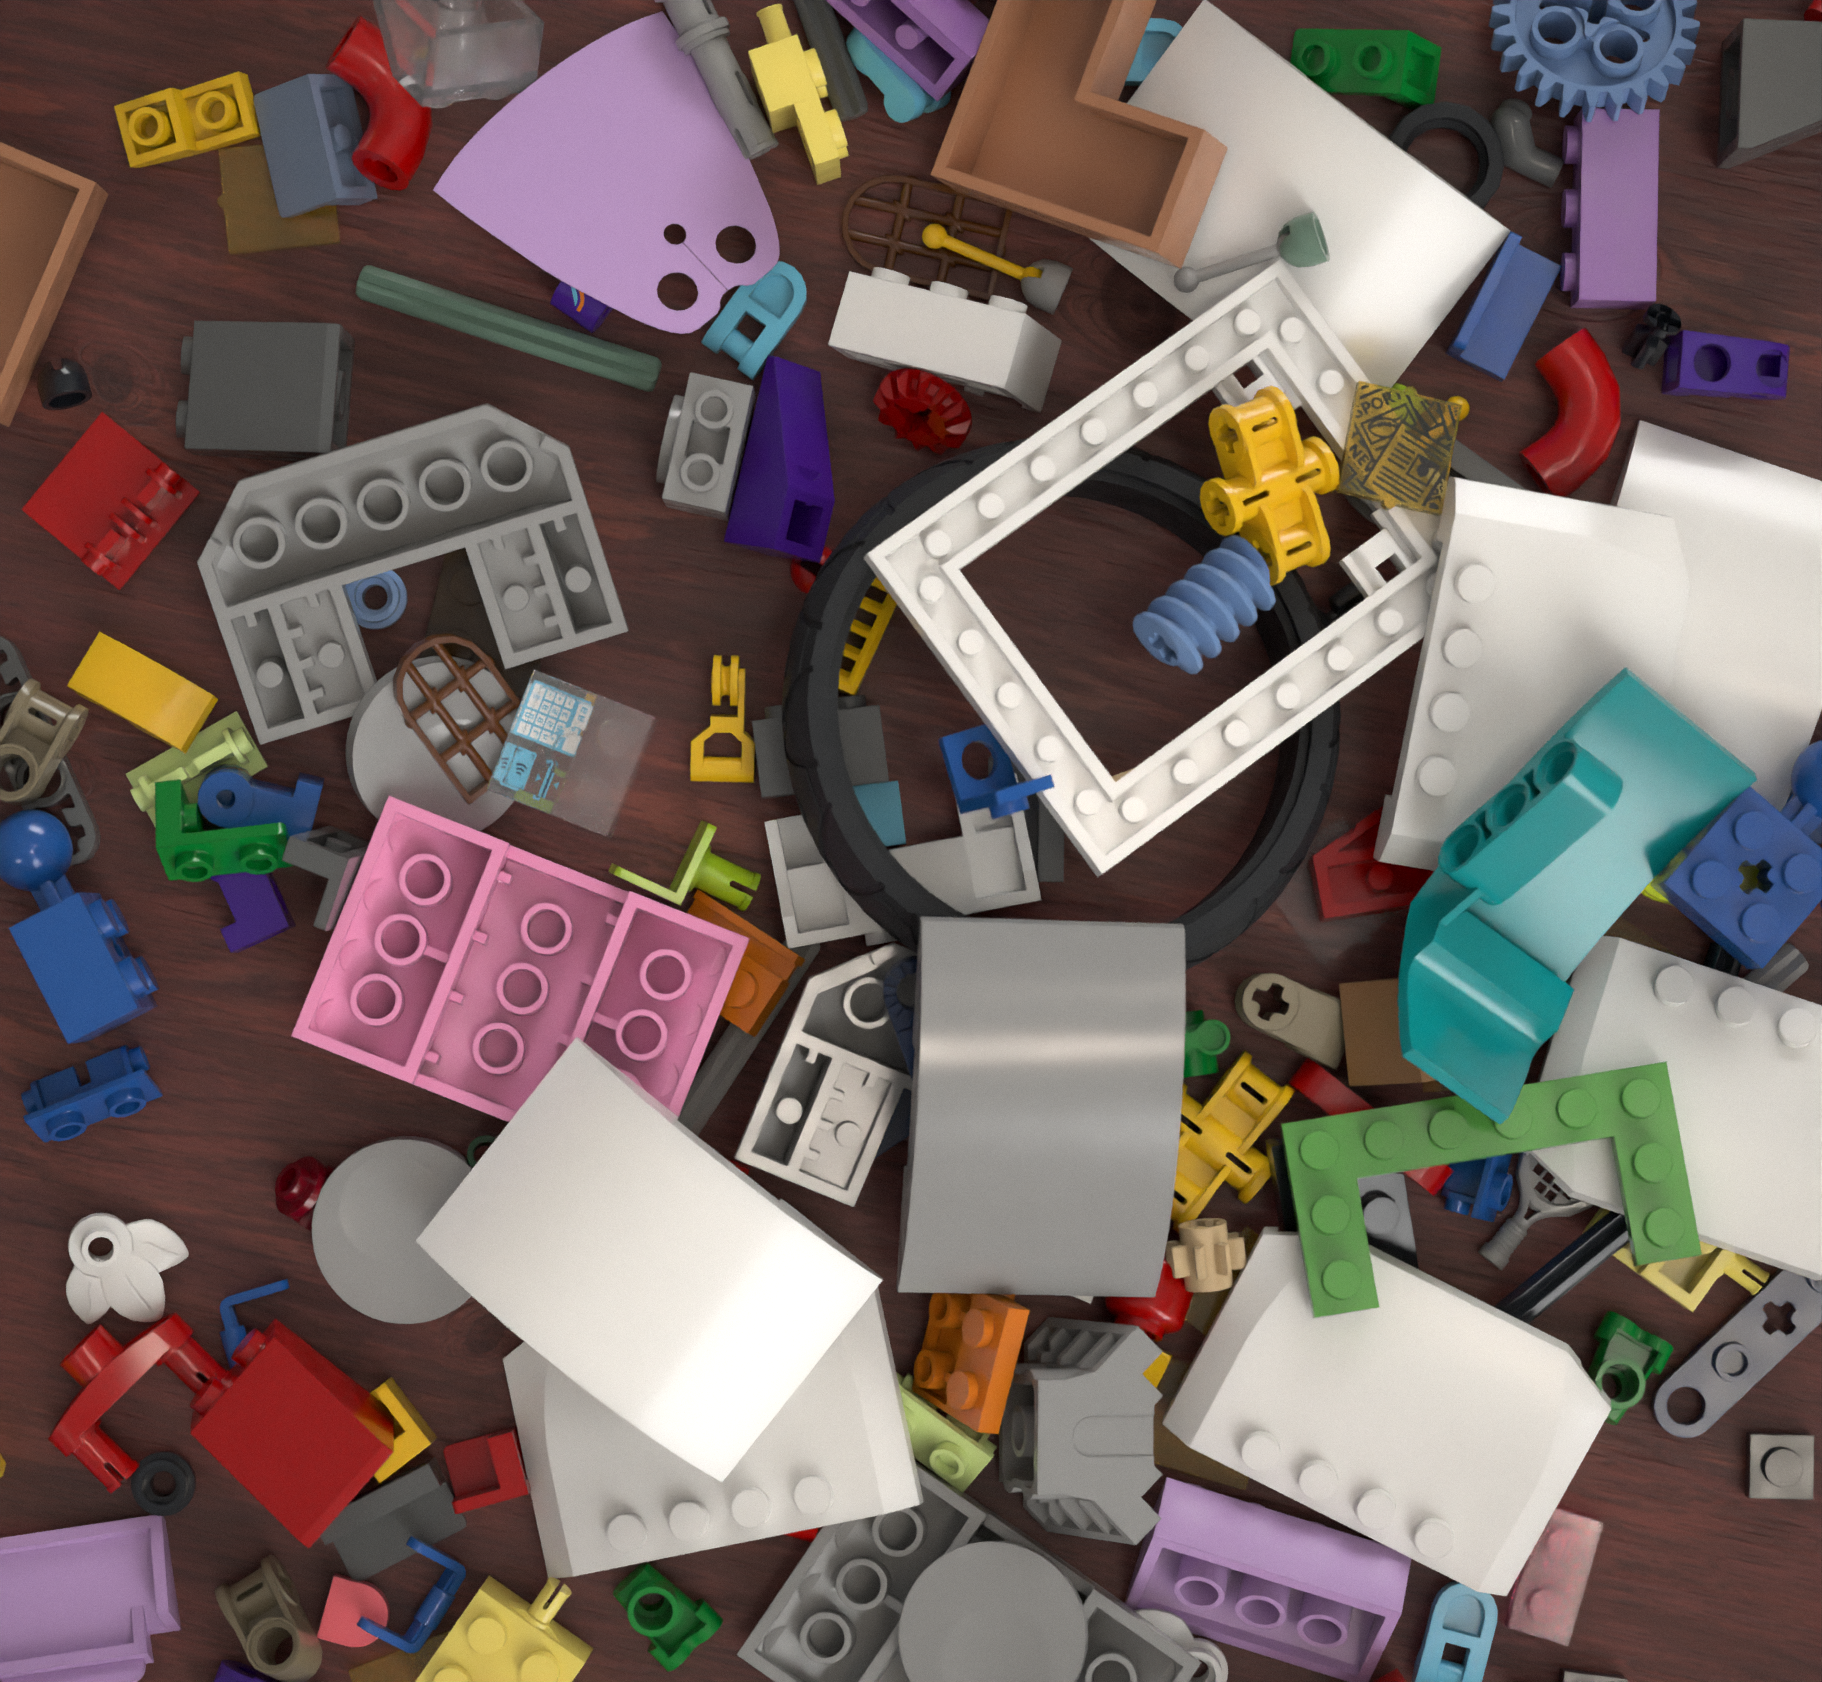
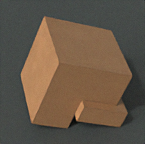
M1399 977L1339 984L1349 1086L1422 1082L1423 1092L1449 1091L1447 1087L1402 1057L1398 1019Z

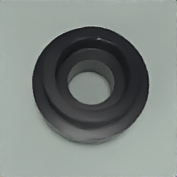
M159 1451L148 1455L140 1461L139 1467L132 1475L131 1490L135 1501L143 1510L157 1516H169L178 1513L190 1503L196 1490V1476L192 1466L184 1457L170 1451ZM165 1471L174 1477L176 1487L173 1493L162 1494L156 1490L154 1486L156 1473Z

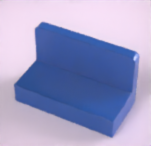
M1510 231L1498 248L1445 353L1500 382L1505 380L1562 267L1519 245L1522 236Z

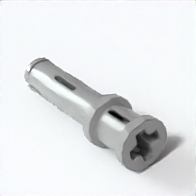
M654 0L656 3H663L679 35L675 41L678 50L683 51L686 56L692 55L709 89L710 96L743 157L752 160L778 146L779 142L769 127L745 74H743L726 39L730 34V24L727 18L718 16L711 0Z

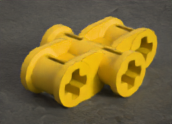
M1272 385L1257 390L1253 400L1236 407L1224 404L1214 408L1209 415V430L1226 480L1216 477L1204 482L1201 486V508L1210 526L1223 536L1239 531L1240 537L1245 538L1265 560L1269 569L1270 586L1282 582L1286 572L1302 565L1315 567L1325 563L1330 557L1331 547L1314 493L1320 495L1335 490L1339 484L1338 464L1329 446L1322 439L1314 436L1301 441L1291 402L1285 393Z
M1246 1050L1230 1065L1202 1104L1187 1094L1188 1086L1183 1082L1181 1114L1198 1126L1199 1132L1195 1133L1180 1121L1174 1190L1182 1195L1185 1200L1184 1202H1179L1173 1197L1170 1218L1174 1221L1173 1230L1178 1234V1225L1186 1221L1195 1220L1224 1180L1239 1191L1237 1199L1243 1204H1247L1271 1176L1268 1156L1266 1157L1256 1149L1253 1143L1282 1111L1294 1094L1295 1089L1289 1084L1281 1087L1251 1063L1253 1056ZM1245 1082L1260 1094L1264 1101H1258L1241 1087V1083ZM1226 1153H1232L1249 1167V1171L1244 1172L1226 1157Z

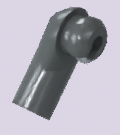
M1517 98L1503 101L1492 114L1490 124L1501 140L1505 161L1504 166L1551 189L1564 164V160L1535 145L1529 121L1532 117V111L1526 102Z

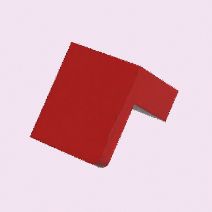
M517 1426L452 1443L444 1448L443 1453L456 1496L451 1502L455 1514L524 1496L531 1492Z

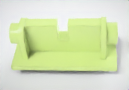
M236 711L200 731L186 754L172 747L126 773V776L133 787L130 791L135 802L142 812L146 811L155 826V782L181 779L189 803H198V791L206 774L214 767L223 764H235L246 769L253 776L267 768L268 765Z
M896 1372L914 1458L963 1493L994 1456L993 1452L997 1446L988 1440L990 1433L976 1432L949 1414L944 1418L936 1412L937 1406L913 1392L912 1385L914 1379H912L913 1376L907 1373L903 1377Z

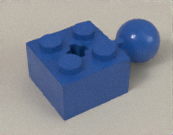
M1822 740L1809 745L1797 757L1791 772V788L1794 796L1780 812L1749 786L1699 832L1650 884L1746 969H1763L1822 900V848L1809 838L1822 823ZM1740 865L1744 867L1755 865L1758 868L1757 879L1759 883L1757 888L1741 890L1739 886L1743 882L1744 876L1738 870Z
M35 809L21 810L7 816L0 822V879L15 889L31 892L41 912L15 924L9 930L67 1043L92 1041L157 1007L151 993L158 990L159 986L144 957L139 956L134 959L122 936L130 933V930L116 902L113 899L105 902L100 893H74L65 875L72 861L73 845L70 834L63 823L45 811Z

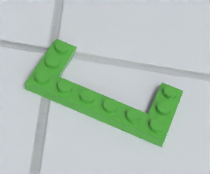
M1667 1062L1525 1084L1522 1086L1510 1117L1500 1125L1458 1095L1280 1125L1313 1319L1379 1308L1357 1179L1611 1138L1633 1265L1640 1266L1702 1255Z

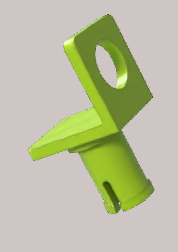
M702 820L669 889L613 863L608 871L680 906L687 891L690 892L695 887L736 906L741 911L746 910L753 897L731 887L730 882L735 881L756 891L761 878L760 873L749 871L711 853V845L709 844L717 827Z

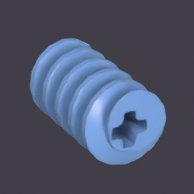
M1236 535L1225 537L1220 548L1210 550L1202 560V564L1192 566L1187 571L1184 580L1174 582L1169 586L1165 596L1155 598L1151 602L1147 612L1139 613L1135 616L1132 622L1135 635L1145 649L1160 662L1171 666H1178L1189 674H1197L1203 667L1201 655L1207 658H1215L1220 654L1222 648L1219 639L1225 642H1233L1238 638L1240 631L1237 623L1243 626H1252L1258 618L1256 607L1261 610H1270L1274 606L1276 599L1274 591L1270 586L1269 569L1265 560L1245 538Z

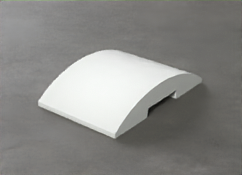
M1203 0L1127 103L1204 129L1228 147L1182 268L1190 267L1198 270L1277 244L1278 234L1284 224L1297 216L1313 211L1321 223L1330 260L1312 267L1298 268L1288 264L1283 258L1277 257L1199 282L1198 287L1194 291L1184 293L1179 291L1174 285V275L1179 268L1092 238L1090 239L1193 321L1280 259L1374 388L1383 389L1378 392L1382 397L1381 394L1389 392L1511 230L1412 155L1394 144L1209 1Z
M1639 420L1610 505L1666 515L1674 519L1691 589L1667 701L1754 771L1757 780L1750 787L1780 812L1786 805L1792 790L1791 772L1793 765L1800 753L1809 746L1822 710V481Z
M576 1037L421 1233L416 1242L481 1305L561 1372L662 1446L716 1480L723 1482L875 1291L883 1278L782 1198L778 1200L677 1121L679 1118L677 1115Z

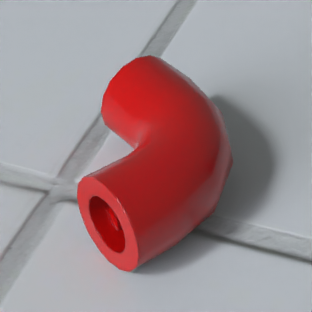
M360 15L345 32L325 67L358 91L368 107V127L351 157L354 166L362 175L375 184L390 190L401 191L408 187L419 168L431 135L433 121L430 91L414 59L388 33Z
M1586 327L1560 343L1534 364L1554 392L1558 401V415L1554 425L1545 435L1519 452V458L1535 485L1545 494L1567 497L1582 487L1608 459L1621 426L1619 384L1605 353Z

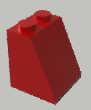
M275 1318L263 1333L254 1328L246 1335L232 1354L231 1359L236 1364L221 1381L212 1376L196 1393L189 1405L195 1410L192 1413L190 1434L299 1542L309 1549L394 1453V1416L382 1402Z

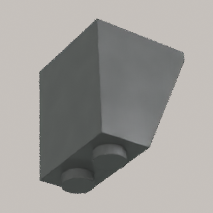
M1743 18L1722 41L1717 168L1730 169L1822 132V22Z
M194 321L193 337L184 336L181 348V373L183 375H190L188 400H179L177 405V438H185L184 448L193 455L299 462L347 447L355 339L341 324Z

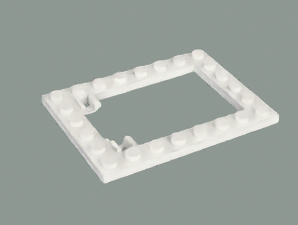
M1280 259L871 550L864 557V560L1024 778L1031 780L1051 774L1055 787L1036 794L1097 877L1116 865L1424 637L1442 548V542L1436 539L1447 486L1442 480L1443 484L1439 483L1437 486L1438 494L1431 496L1432 498L1441 495V503L1439 499L1428 501L1425 507L1421 506L1440 476L1436 473L1428 487H1425L1405 475L1417 454L1419 453L1422 456L1424 454L1417 446L1401 437V435H1404L1413 441L1410 435L1404 432L1405 428L1402 425L1364 484L1365 487L1380 496L1369 494L1361 488L1377 509L1370 517L1381 531L1339 561V564L1364 596L1365 600L1116 782L960 572L966 565L1210 390L1214 392L1222 405L1229 404L1236 407L1253 400L1257 390L1270 385L1278 387L1285 393L1294 410L1299 406L1303 408L1350 474L1354 473L1347 466V462L1357 472L1354 479L1358 478L1362 482L1365 478L1364 476L1368 474L1364 468L1371 458L1367 450L1358 442L1361 439L1359 434L1352 438L1353 432H1356L1354 423H1356L1376 460L1383 449L1375 451V448L1385 445L1390 438L1370 445L1360 423L1391 409L1378 392L1359 400L1361 395L1376 389ZM1247 365L1257 380L1243 388L1233 374ZM1364 385L1370 386L1361 390V387ZM1379 397L1383 401L1381 409L1372 407V398ZM1374 400V405L1379 407L1381 405L1380 401ZM1368 401L1371 405L1367 409L1368 414H1365L1361 403ZM1357 410L1363 412L1362 417L1356 418V415H1360V413H1357ZM1393 412L1383 415V417L1391 419L1396 418ZM1383 419V420H1378V421H1376V422H1374V423L1372 424V425H1375V424H1377L1378 422L1381 423V421H1382V422L1387 421V423H1388V422H1391V424L1396 425L1394 422H1392V421H1390V420H1384V419ZM1370 422L1363 424L1372 442L1381 439L1368 431ZM1377 426L1371 428V431L1381 436H1388L1394 432L1396 427ZM1397 442L1414 451L1415 455L1397 445ZM1357 444L1356 453L1360 450L1363 452L1354 459L1352 457L1354 449L1350 452L1349 450L1350 447ZM1394 448L1399 449L1400 451L1404 452L1413 459H1408L1407 457L1395 451ZM1391 452L1409 462V465L1392 456ZM1366 454L1370 459L1367 460L1365 457L1366 462L1364 463L1361 460L1362 466H1360L1357 460ZM1388 457L1397 462L1398 464L1402 465L1403 467H1405L1406 470H1403L1397 465L1388 461ZM1418 458L1409 474L1427 483L1435 469L1429 468L1427 476L1420 477L1416 472L1418 466L1422 464ZM1381 467H1387L1394 473L1398 474L1402 478L1406 479L1410 483L1422 489L1424 493H1421L1417 489L1413 488L1409 484L1405 483L1404 481L1397 478L1396 476H1394L1393 474L1389 473ZM1381 470L1385 474L1389 475L1393 479L1397 480L1401 484L1405 485L1409 489L1421 495V498L1417 497L1416 495L1412 494L1411 492L1396 484L1392 480L1388 479L1384 475L1380 474L1379 471ZM1376 475L1391 483L1395 487L1399 488L1403 492L1407 493L1411 497L1415 498L1416 500H1418V502H1414L1413 500L1409 499L1408 497L1393 489L1389 485L1385 484L1384 482L1376 478ZM1374 480L1375 482H1377L1378 484L1385 487L1386 489H1388L1389 491L1396 494L1397 496H1399L1407 502L1398 500L1394 496L1390 495L1386 491L1374 485L1372 481ZM1435 502L1439 510L1428 508L1429 503ZM1387 558L1391 560L1400 573L1388 583L1385 582L1375 568Z

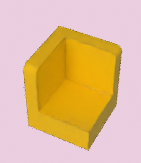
M392 1377L370 1393L382 1402L394 1416V1453L374 1474L379 1483L437 1439L435 1433Z

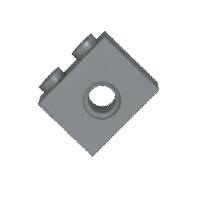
M690 372L685 396L675 395L673 398L658 461L656 482L665 484L662 499L667 508L729 521L756 402L753 386Z

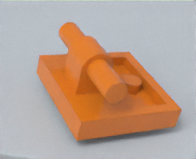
M933 1293L929 1304L930 1317L922 1349L914 1363L912 1390L974 1431L999 1434L1030 1310L1014 1301L1015 1294Z

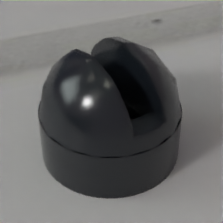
M61 358L62 369L57 370L54 369L51 362L44 364L38 374V392L44 409H69L87 402L92 397L88 376L79 363L68 358Z

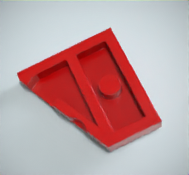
M1383 806L1372 812L1340 838L1335 839L1309 859L1308 863L1320 923L1409 909L1412 900L1433 874V870L1379 862L1373 858Z

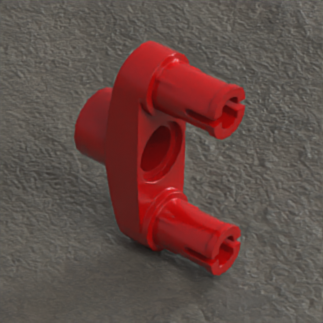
M176 1312L155 1322L123 1346L99 1324L59 1364L82 1388L61 1415L48 1440L65 1457L73 1454L106 1487L110 1494L122 1485L121 1481L124 1478L127 1480L140 1464L133 1460L99 1427L102 1422L100 1417L154 1364L159 1367L164 1363L195 1395L207 1379L215 1376L221 1381L229 1372L191 1337L194 1330Z

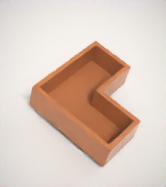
M997 0L930 175L959 193L1181 269L1228 147L1204 129L1118 101L1157 0Z
M0 142V424L10 427L109 194L92 180Z

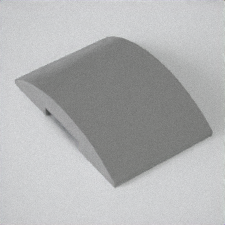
M920 916L912 1044L915 1052L907 1166H904L897 1292L1155 1297L1169 1232L1181 1121L1186 998L1185 928L1183 924Z
M916 1461L924 1502L917 1506L883 1515L823 1526L737 1653L740 1658L774 1682H910L901 1661L898 1639L900 1616L910 1589L923 1571L944 1554L967 1544L995 1540L1018 1543L1040 1552L1060 1567L1076 1588L1081 1598L1088 1624V1649L1085 1663L1077 1682H1189L1202 1663L1156 1626L1068 1562Z

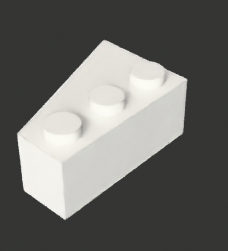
M874 267L871 276L849 271L829 339V346L848 358L892 371L903 368L926 371L946 382L965 386V392L982 397L984 391L1010 397L1021 403V408L1041 413L1062 340L1026 314L1027 305L996 295L990 296L988 305L967 300L969 293L967 290L938 281H932L930 290L909 286V276L881 267Z

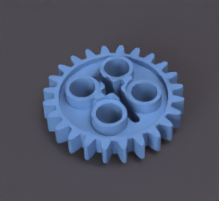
M1493 0L1495 6H1492L1489 19V27L1494 29L1491 49L1504 51L1499 67L1501 72L1519 70L1514 88L1517 92L1533 85L1538 88L1536 106L1544 105L1553 97L1560 100V117L1564 118L1570 112L1573 105L1582 106L1586 122L1592 121L1596 107H1605L1611 120L1618 121L1622 104L1627 103L1634 112L1640 115L1644 112L1647 95L1656 101L1662 102L1665 100L1669 83L1679 86L1686 68L1685 65L1691 64L1696 48L1694 42L1697 38L1700 22L1694 20L1693 17L1698 2L1697 0ZM1627 4L1636 5V6L1642 8L1643 10H1642V11L1630 10V9H1628L1627 7H1625L1624 5H1627ZM1543 38H1557L1563 41L1564 44H1551ZM1605 57H1618L1626 63H1613Z

